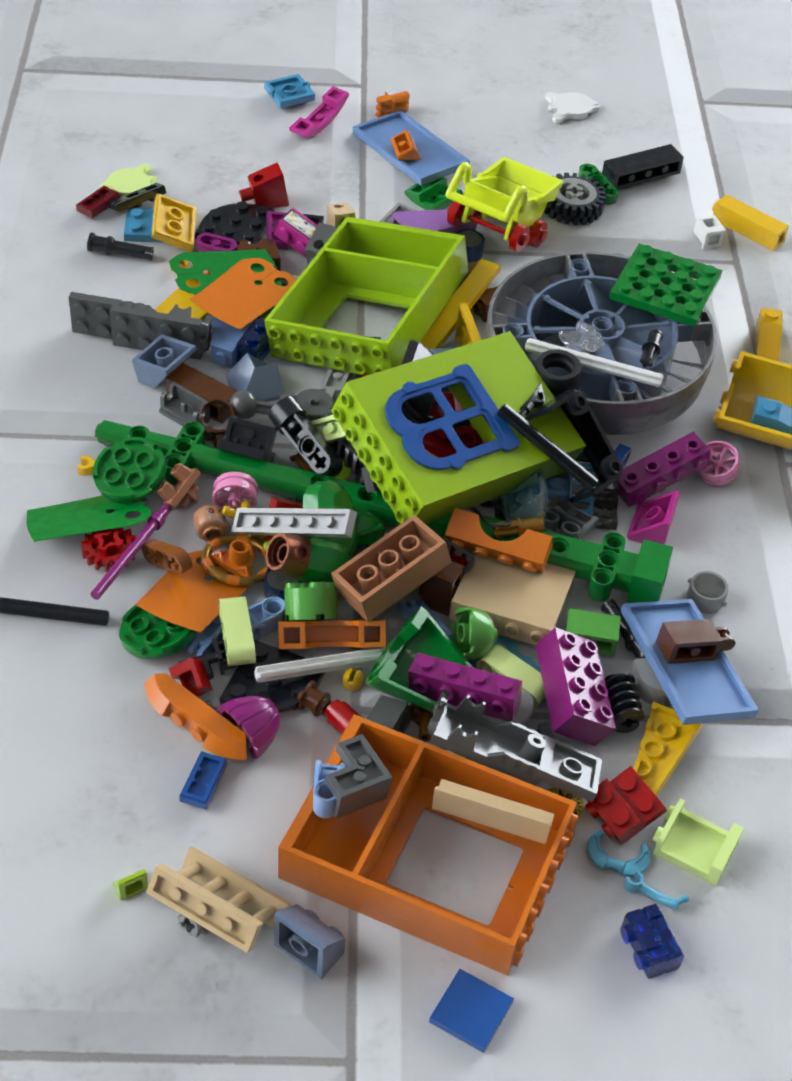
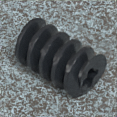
M630 673L608 675L604 679L616 726L615 731L630 733L639 727V722L645 716L641 701H639L640 696L637 692L638 688L635 684L634 675Z

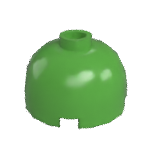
M469 607L458 608L455 614L459 615L457 622L452 621L450 631L454 634L452 642L467 660H478L487 655L492 649L493 644L496 643L498 638L497 629L491 617L483 610Z

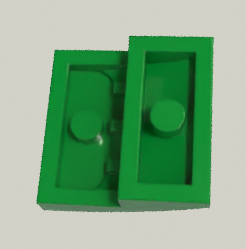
M440 178L422 186L417 183L404 191L405 195L412 202L424 210H443L453 203V200L448 199L445 195L449 187L447 186L446 178ZM456 190V193L463 195L462 190Z

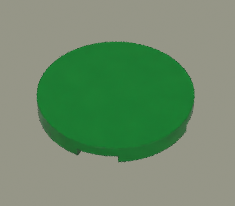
M143 437L124 438V441L118 442L110 448L106 447L98 455L92 474L97 489L105 498L118 503H131L142 500L157 490L165 478L167 463L163 452L153 441Z
M134 605L122 618L119 638L124 649L131 655L143 659H157L170 656L183 649L192 641L197 631L165 621Z

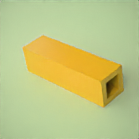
M727 194L714 203L712 211H714L713 215L718 218L723 226L772 251H775L785 242L789 225Z

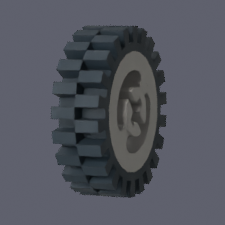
M569 172L564 173L563 177L559 173L556 174V178L563 180L562 187L559 188L555 200L547 203L544 212L546 214L550 213L549 217L552 219L557 217L556 221L561 222L562 219L565 220V224L568 225L570 221H573V225H578L579 222L582 225H586L587 221L593 223L594 219L598 220L599 216L602 215L606 192L603 186H599L600 183L598 181L593 182L591 177L585 179L586 175L581 174V177H577V173H573L570 176Z

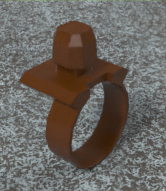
M221 399L208 401L201 410V423L205 428V440H213L215 448H217L219 439L224 440L227 426L220 430L213 429L204 422L202 414L207 407L218 404L227 407L232 417H234L232 406Z

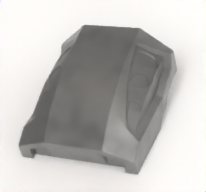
M559 496L550 501L538 515L543 517L545 531L580 540L596 526L599 520L598 517H593L561 500Z

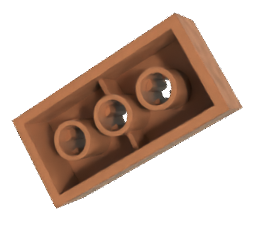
M413 515L336 569L331 575L338 594L367 622H370L452 562L446 542L417 516Z

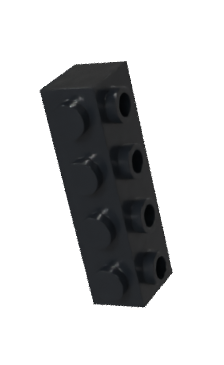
M672 144L605 160L602 174L618 190L680 174L684 156Z

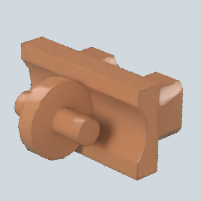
M181 463L176 464L170 471V474L178 480L176 485L173 487L168 481H164L156 490L164 500L161 504L168 503L173 508H176L179 503L183 507H186L189 502L197 504L200 498L195 493L200 487L194 484L201 472L196 468L189 469Z

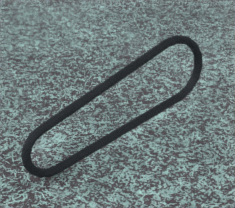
M495 499L489 501L495 503L507 521L505 524L491 523L474 506L470 507L490 527L505 528L511 525V520Z

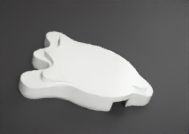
M548 92L545 96L546 101L550 103L548 110L555 112L552 120L556 124L566 120L586 119L589 113L597 112L600 107L597 101L581 93L557 94Z

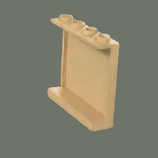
M473 554L475 558L474 567L471 571L464 573L451 601L449 620L457 622L459 615L455 614V612L460 607L480 609L491 617L498 635L536 645L556 627L567 596L571 594L576 571L546 563L544 572L537 571L532 573L524 570L520 565L513 563L512 565H505L496 558L490 556L481 558Z

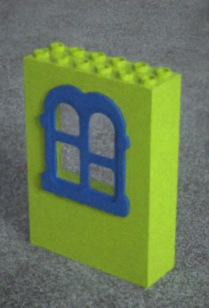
M510 331L348 381L331 409L334 419L342 427L347 440L353 445L358 458L364 463L371 479L377 484L384 500L389 504L396 520L400 524L413 515L417 516L423 523L428 524L452 515L454 508L465 510L566 472L497 415L498 410L504 404H507L519 414L520 407L529 399L540 383H542L545 397L544 404L554 398ZM448 387L463 411L456 412L453 410L442 393V388ZM429 393L433 395L445 414L442 418L424 424H416L406 419L401 407L404 401ZM560 406L547 414L528 421L574 460L586 447V444ZM533 407V409L531 410L530 413H532L533 411H535V410L538 409V408H534V407ZM469 419L484 444L473 448H466L453 429V425ZM436 430L444 431L455 448L456 453L443 458L432 456L423 446L424 435Z

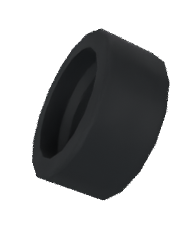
M555 349L543 352L537 358L535 369L550 392L559 394L569 389H574L578 385L581 364L574 354ZM560 367L569 371L570 374L556 376L548 373L545 369Z

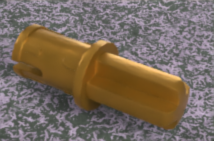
M538 516L524 519L516 517L508 527H493V534L498 538L512 535L520 537L527 529L544 532L543 517ZM505 521V522H498V523H494V524H505V523H507V521Z

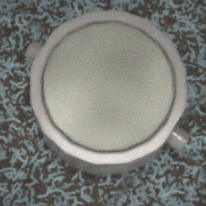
M702 571L688 579L690 585L687 599H693L701 613H716L723 606L726 607L728 604L725 602L728 594V584L721 575L715 572Z

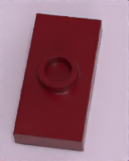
M102 186L76 204V211L93 219L108 208L109 201L119 198L120 193Z

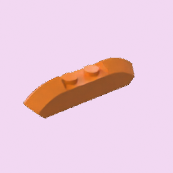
M166 673L154 674L145 682L146 694L154 709L162 716L171 717L177 726H183L196 741L204 743L203 748L224 758L247 760L246 733Z

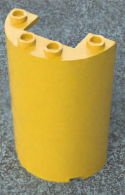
M741 351L738 360L733 359L729 371L734 373L729 390L723 391L720 401L723 406H718L713 422L717 423L716 429L792 450L791 434L750 423L756 394L778 400L792 408V365Z

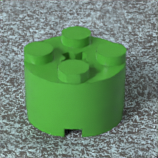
M334 582L285 583V620L338 619L337 587Z

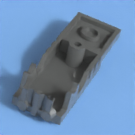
M71 292L68 297L72 332L111 338L115 346L144 350L163 334L195 345L197 350L189 358L201 360L203 353L209 351L212 340V316L206 315L204 322H202V319L191 318V307L180 309L176 304L169 314L157 312L150 305H144L143 303H133L131 301Z
M443 689L438 701L434 705L432 710L433 716L427 726L428 733L432 736L430 743L536 786L538 781L542 780L551 786L561 788L577 797L593 802L598 791L602 765L601 758L547 735H542L519 723L516 724L512 721L493 723L483 718L486 702L483 701L480 704H475L470 700V695H467L457 707L447 703L450 691Z

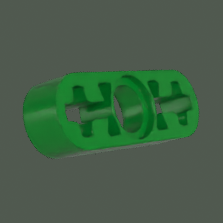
M582 164L579 167L578 177H581V174L586 175L585 179L591 177L593 182L598 181L601 184L599 186H603L606 192L604 204H615L618 196L616 187L596 166Z

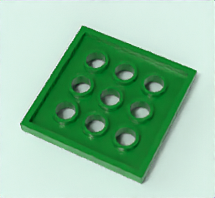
M639 243L610 291L609 299L696 327L721 278L723 270Z

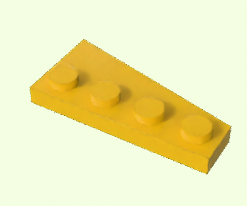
M653 701L644 737L641 740L638 757L635 760L633 769L658 797L701 731L702 723L682 725L674 709Z

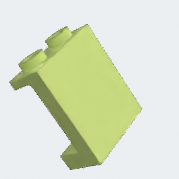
M680 798L676 807L670 805L664 817V820L667 821L665 827L659 825L652 839L656 843L653 854L717 886L744 828L733 823L730 831H727L686 811L683 808L686 800Z

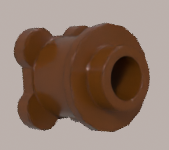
M311 680L307 687L298 694L297 700L299 704L297 708L302 711L306 707L312 711L313 716L318 717L321 714L324 715L326 708L332 702L330 700L331 695L328 692L323 693L316 689L317 683Z

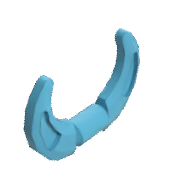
M603 830L596 831L588 840L587 853L591 861L601 869L605 867L619 873L623 872L622 876L634 877L636 871L643 873L650 864L651 853L645 843L641 845L640 856L626 861L625 864L623 861L611 857L607 858L608 854L605 853L600 845V839L604 835Z

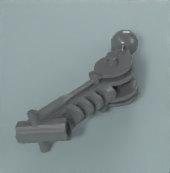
M307 389L298 395L294 393L280 395L279 401L285 397H295L307 411L310 421L333 415L331 411L334 406L333 399L330 394L323 390ZM247 390L237 391L229 401L234 411V417L242 420L250 419L256 413L269 415L271 408L276 404L258 401L257 397ZM345 438L328 443L344 462V465L347 468L350 467L352 473L360 477V484L365 485L361 470L365 465L358 458L351 442Z

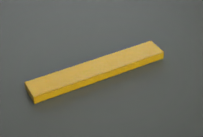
M481 259L447 302L421 340V343L428 349L441 348L456 329L459 305L461 303H468L471 310L501 271L500 265Z

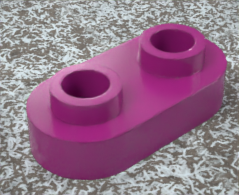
M202 233L196 238V247L200 252L237 251V242L231 238L211 233Z

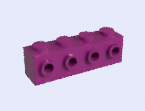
M693 431L623 468L621 477L613 482V489L628 507L640 504L646 498L663 492L674 483L685 480L689 475L704 470L710 465V449Z
M421 653L416 655L408 671V689L433 701H438L443 689L450 691L447 703L456 707L467 695H470V700L475 704H480L483 701L486 702L483 715L512 722L521 704V680Z

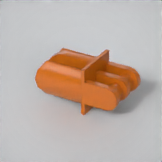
M404 91L388 95L385 92V95L377 97L376 102L378 104L376 105V110L378 111L375 116L379 118L399 110L403 112L408 111L409 92Z

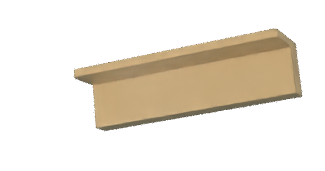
M441 779L439 786H436L434 790L432 809L543 844L547 842L554 813Z

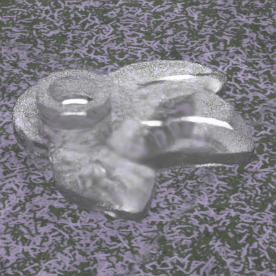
M578 321L576 331H559L558 333L560 340L566 344L565 348L579 352H595L603 348L604 341L602 335L593 326L585 322Z

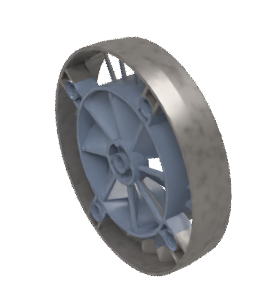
M570 252L547 256L525 264L507 276L494 292L488 310L486 338L510 331L535 368L537 358L540 355L525 350L527 339L532 338L542 341L560 332H578V339L563 347L579 352L586 347L591 350L590 355L663 374L661 386L656 387L582 367L578 385L574 389L585 395L606 435L631 434L657 428L676 419L692 406L711 371L717 348L716 326L707 306L696 327L609 299L610 291L630 257L602 252ZM657 329L663 333V339L660 344L661 351L656 356L653 366L644 368L640 362L643 353L642 346L647 341L649 332ZM693 341L701 364L674 360L673 356L677 342ZM672 362L702 370L693 380L670 373ZM560 367L545 369L548 373L556 376L570 374L569 371ZM669 375L687 383L674 391L665 386ZM552 393L554 398L559 395L556 393Z

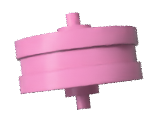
M725 441L706 443L705 445L710 449V465L702 471H697L700 479L712 486H722L730 483L737 477L740 471V461L736 448ZM727 453L733 456L724 459ZM734 463L732 468L726 466V464ZM713 470L715 475L709 473Z
M228 472L220 475L215 480L213 491L214 505L222 509L227 505L236 510L240 508L243 500L251 503L250 508H255L257 505L258 484L248 474Z

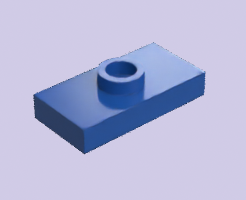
M201 751L179 796L180 802L207 810L228 765L227 759Z

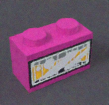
M292 207L279 220L274 235L306 257L305 249L317 224Z

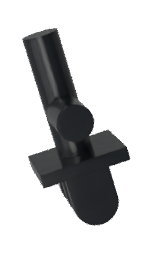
M213 638L214 652L194 657L203 660L209 680L214 678L210 664L217 663L221 675L225 674L224 670L237 667L228 666L224 640L217 642V639Z

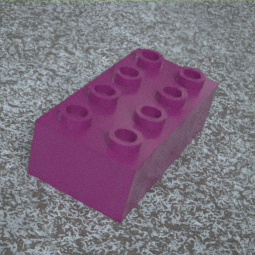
M555 627L535 645L553 732L596 746L616 730L596 642Z

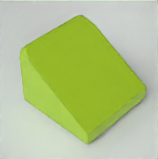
M145 869L113 882L120 900H124L148 888L147 872Z

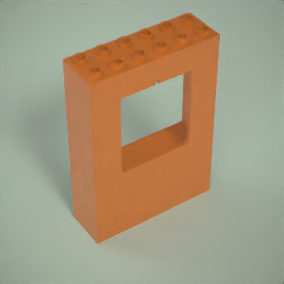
M354 714L338 743L360 734L364 735L392 775L387 799L339 818L336 816L321 818L313 811V785L278 847V878L508 976L512 965L519 966L524 953L525 942H529L535 927L536 917L539 918L545 904L544 899L546 894H549L552 889L556 870H560L565 857L566 847L570 846L574 837V829L579 815L574 814L577 802ZM336 747L326 764L340 765L341 762L344 763L336 752ZM441 779L554 813L546 844L432 809L435 787L439 786ZM424 810L438 814L523 850L508 883L509 888H506L489 925H484L387 883Z

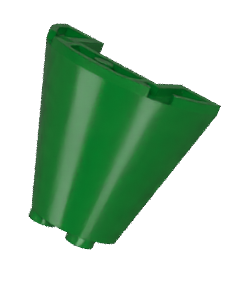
M421 606L403 625L402 631L384 649L369 672L366 684L373 689L432 712L436 701L408 689V671L416 655L421 653L465 666H473L428 611Z

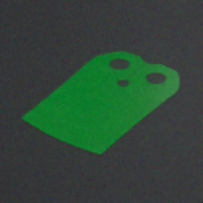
M266 249L184 252L169 260L171 271L177 274L175 281L180 290L192 294L201 292L243 259L262 258L272 263L277 270ZM187 260L193 266L189 269H184L179 266V262ZM253 264L250 267L254 272L264 271V267L260 264ZM208 270L211 272V274L205 275L203 274V271ZM276 278L274 280L275 284L282 286L280 278ZM196 279L200 282V285L195 288L189 287L186 281ZM256 280V281L254 282L256 285H262V284H263V283H262L261 281H259V280Z
M101 495L27 510L26 523L33 541L37 542L133 526L151 517V509L144 505L148 501L147 498L123 504L111 501ZM109 509L115 510L113 513H106ZM137 511L141 513L137 518L129 519L125 517L129 512Z

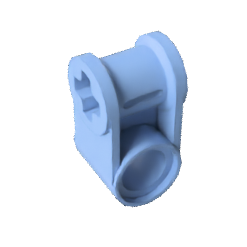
M268 597L248 607L253 639L256 641L277 631L278 621H286L285 602L279 597Z
M316 760L313 811L321 818L335 816L334 809L337 800L326 785L325 779L327 774L345 768L346 765L342 762L340 765L322 764L321 760Z

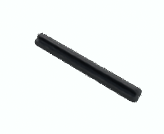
M507 404L501 406L497 412L499 417L585 488L591 491L598 485L599 480L510 406Z
M0 597V613L102 626L108 625L110 614L107 610Z

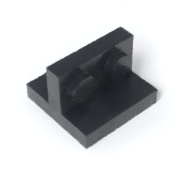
M229 416L224 440H218L217 449L274 462L276 453L272 452L277 428Z

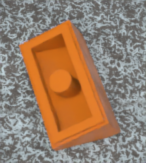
M408 130L390 139L398 160L421 159Z

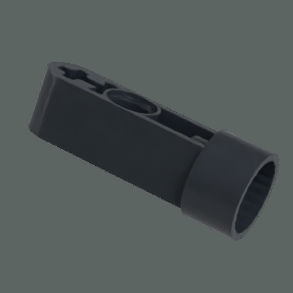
M293 396L285 397L278 401L271 408L268 415L282 435L287 436L314 472L330 477L339 475L343 467L342 460L308 419V413L299 401Z

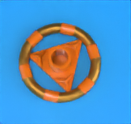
M229 534L214 538L206 544L201 553V563L205 571L214 579L227 585H255L267 579L270 572L266 564L261 571L251 576L256 549L261 552L264 559L266 558V551L263 542L250 536ZM230 544L229 550L212 553L220 546ZM213 562L228 570L229 572L233 573L234 575L225 574L219 571L217 568H215Z

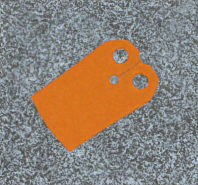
M262 258L243 259L190 300L213 317L241 330L264 312L277 305L294 284L296 278L285 271L276 270L272 263ZM253 264H260L264 267V271L254 272L250 267ZM276 278H284L288 281V284L286 286H278L274 280ZM256 280H259V281H261L263 284H262V285H256L254 282H255Z
M203 550L188 553L193 564L191 569L180 575L167 571L135 605L165 621L201 633L219 615V599L239 597L251 585L233 586L216 579L206 580L204 577L209 574L203 566L196 562V559L201 557ZM213 562L215 568L225 574L228 570Z

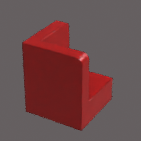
M191 657L168 668L171 678L180 680L183 687L198 697L213 690L203 660Z

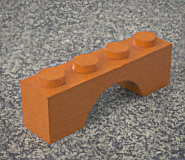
M454 508L445 533V538L466 550L473 551L478 557L487 558L490 556L496 558L502 564L512 565L513 563L520 565L524 570L532 573L537 571L544 572L553 546L552 536L529 529L520 537L511 541L492 539L481 528L479 514Z
M365 619L278 621V648L386 647V621L384 619H372L370 622H367Z

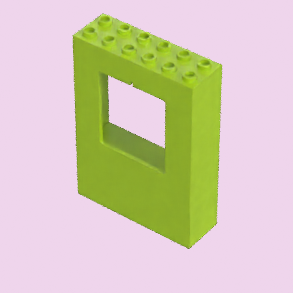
M346 217L264 320L271 357L360 375H370L401 365L410 340L421 342L468 273L465 235ZM346 298L408 309L387 340L323 329Z

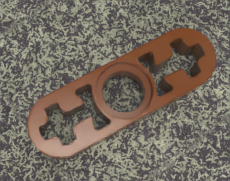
M156 539L145 543L141 547L145 559L153 566L179 575L193 566L189 554L183 548Z

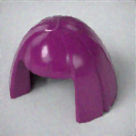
M246 696L232 699L218 707V713L235 726L238 724L242 725L243 731L250 737L253 745L249 748L253 758L257 759L262 756L273 742L280 727V714L275 704L264 697Z

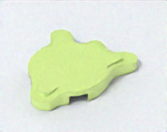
M142 164L136 168H125L113 172L102 183L101 187L106 186L124 196L157 183V178L149 176L151 173V166L149 164Z

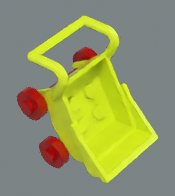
M506 157L501 158L484 172L478 173L477 178L472 179L471 165L468 162H463L456 170L445 194L448 199L453 200L447 211V222L458 227L462 222L469 223L471 220L504 234V240H509V249L517 253L526 247L527 244L538 248L546 240L548 234V224L539 220V218L542 216L547 203L554 201L557 197L563 180ZM462 178L465 185L464 195L456 193ZM492 217L508 225L506 229H503L482 219Z

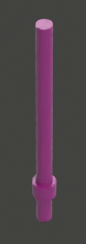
M165 503L158 512H154L147 520L148 524L91 591L90 595L93 599H100L154 531L159 530L163 526L165 518L172 511L170 504Z

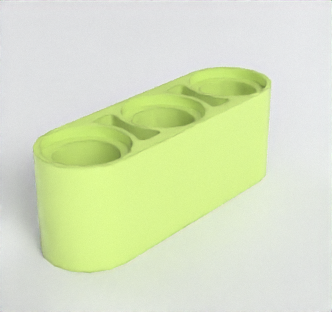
M246 596L219 599V615L228 666L255 664L256 652Z
M497 644L493 645L489 653L476 662L477 669L521 680L522 690L530 693L534 700V709L546 699L541 673L504 647Z

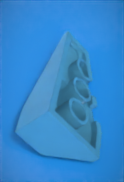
M756 394L750 423L792 435V408L778 400Z

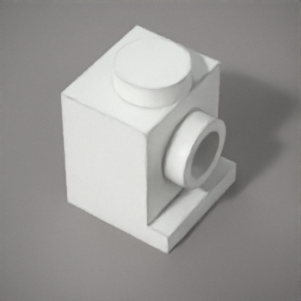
M715 215L696 218L694 233L702 243L701 248L721 247L726 230Z

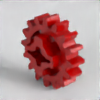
M124 527L84 534V541H81L83 559H87L88 566L95 564V570L105 567V571L108 572L110 567L116 563L135 540L136 536L132 535L131 529L124 531Z

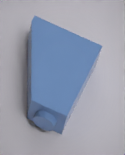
M213 317L212 363L232 369L256 337V319L239 330Z

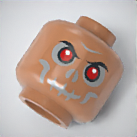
M204 505L194 513V526L196 534L200 539L210 542L214 538L227 533L228 524L226 516L222 515L221 507L217 505Z

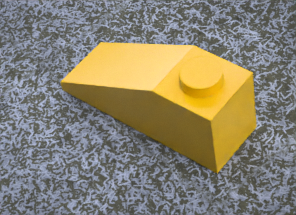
M767 308L760 309L755 326V355L779 361L783 311Z

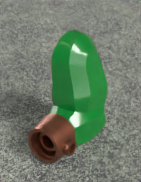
M317 481L307 487L303 496V508L354 510L351 496L345 487L337 481ZM356 521L351 538L305 537L278 533L274 535L267 546L266 564L277 573L305 583L334 582L331 573L351 560L355 555L358 546Z

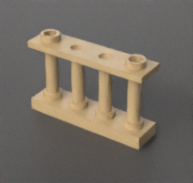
M193 846L189 847L182 868L178 872L162 863L156 866L146 891L150 896L246 953L253 950L263 923L274 928V914L278 910L290 907L291 905L290 902Z

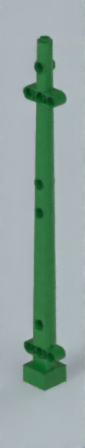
M103 420L95 429V437H97L98 442L108 446L124 441V438L143 437L156 443L163 452L167 463L164 479L172 486H175L178 480L170 474V471L179 463L189 469L196 468L200 472L217 477L228 472H242L254 478L259 489L291 498L295 496L303 501L307 487L315 482L337 481L345 487L351 496L354 511L371 509L382 516L386 525L393 527L400 525L380 490L367 493L366 486L207 446L205 445L204 427L199 422L186 423L176 438L151 432L145 426L131 427ZM452 515L426 525L445 537ZM483 515L491 523L505 522V520ZM479 517L481 528L492 539L511 541L518 538V535L495 537L493 527L488 526ZM545 530L544 532H539L552 536L553 546L547 563L576 571L575 578L590 582L588 594L593 600L599 602L606 601L610 598L612 590L616 589L628 593L626 604L660 601L673 551L672 546L643 539L640 552L636 554L624 551L626 540L623 535L617 532L607 533L603 537L601 545Z

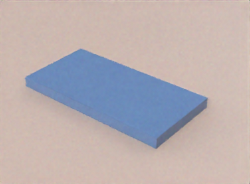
M401 110L353 126V134L421 186L456 173V170L463 162L470 164L469 159ZM408 130L421 159L398 160L390 139Z
M693 599L627 603L622 605L620 612L682 725L756 717L759 710L724 651H719L716 660L668 664L658 647L656 639L663 622L704 620Z

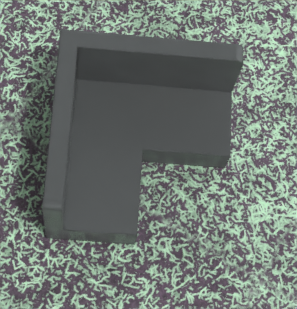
M360 734L337 743L336 752L346 767L327 774L325 779L326 785L337 800L334 809L335 816L339 818L387 799L392 775L364 735Z

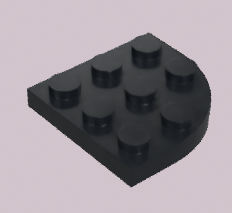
M244 201L212 209L198 226L195 232V239L202 233H211L231 238L237 242V245L243 240H248L251 244L259 243L266 233L267 211H275V209L263 205L248 204Z
M254 640L256 663L238 665L219 698L220 705L239 697L260 696L271 700L279 713L290 709L297 710L299 704L297 696L300 691L304 690L311 680L317 683L315 687L317 689L326 672L257 682L254 674L257 666L308 658Z

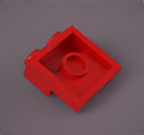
M632 766L628 767L610 782L606 778L598 784L597 795L593 802L587 800L588 803L584 805L594 819L599 816L603 821L604 825L601 827L611 840L616 838L621 845L667 812L663 803Z

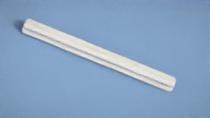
M532 338L526 341L525 350L541 355L548 350L560 349L574 354L583 367L660 387L663 381V374Z
M386 647L257 666L254 674L257 682H266L375 664Z

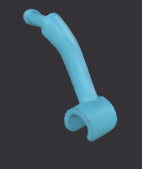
M636 871L634 874V879L637 883L632 882L628 876H626L624 887L629 893L641 892L671 909H679L680 904L686 903L689 900L687 895H683L675 900L643 884L644 876L639 871Z

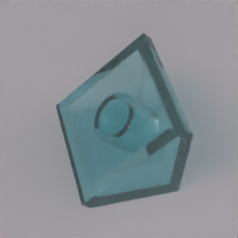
M541 468L502 496L504 512L511 521L515 520L516 517L524 519L542 516L545 525L548 490L544 471Z

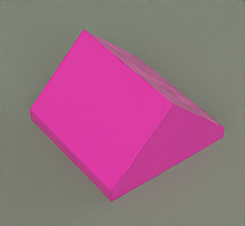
M675 490L638 504L627 538L641 544L643 539L665 545L680 492Z

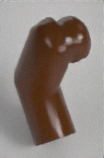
M410 704L409 714L411 719L420 727L418 738L422 741H430L432 736L428 733L427 726L433 714L426 709Z

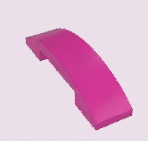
M332 86L322 96V103L306 119L300 117L289 127V131L305 138L317 135L338 115L349 97V92Z

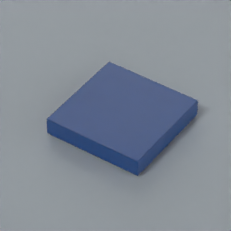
M459 969L430 1016L429 1023L485 1053L512 1006L514 998Z

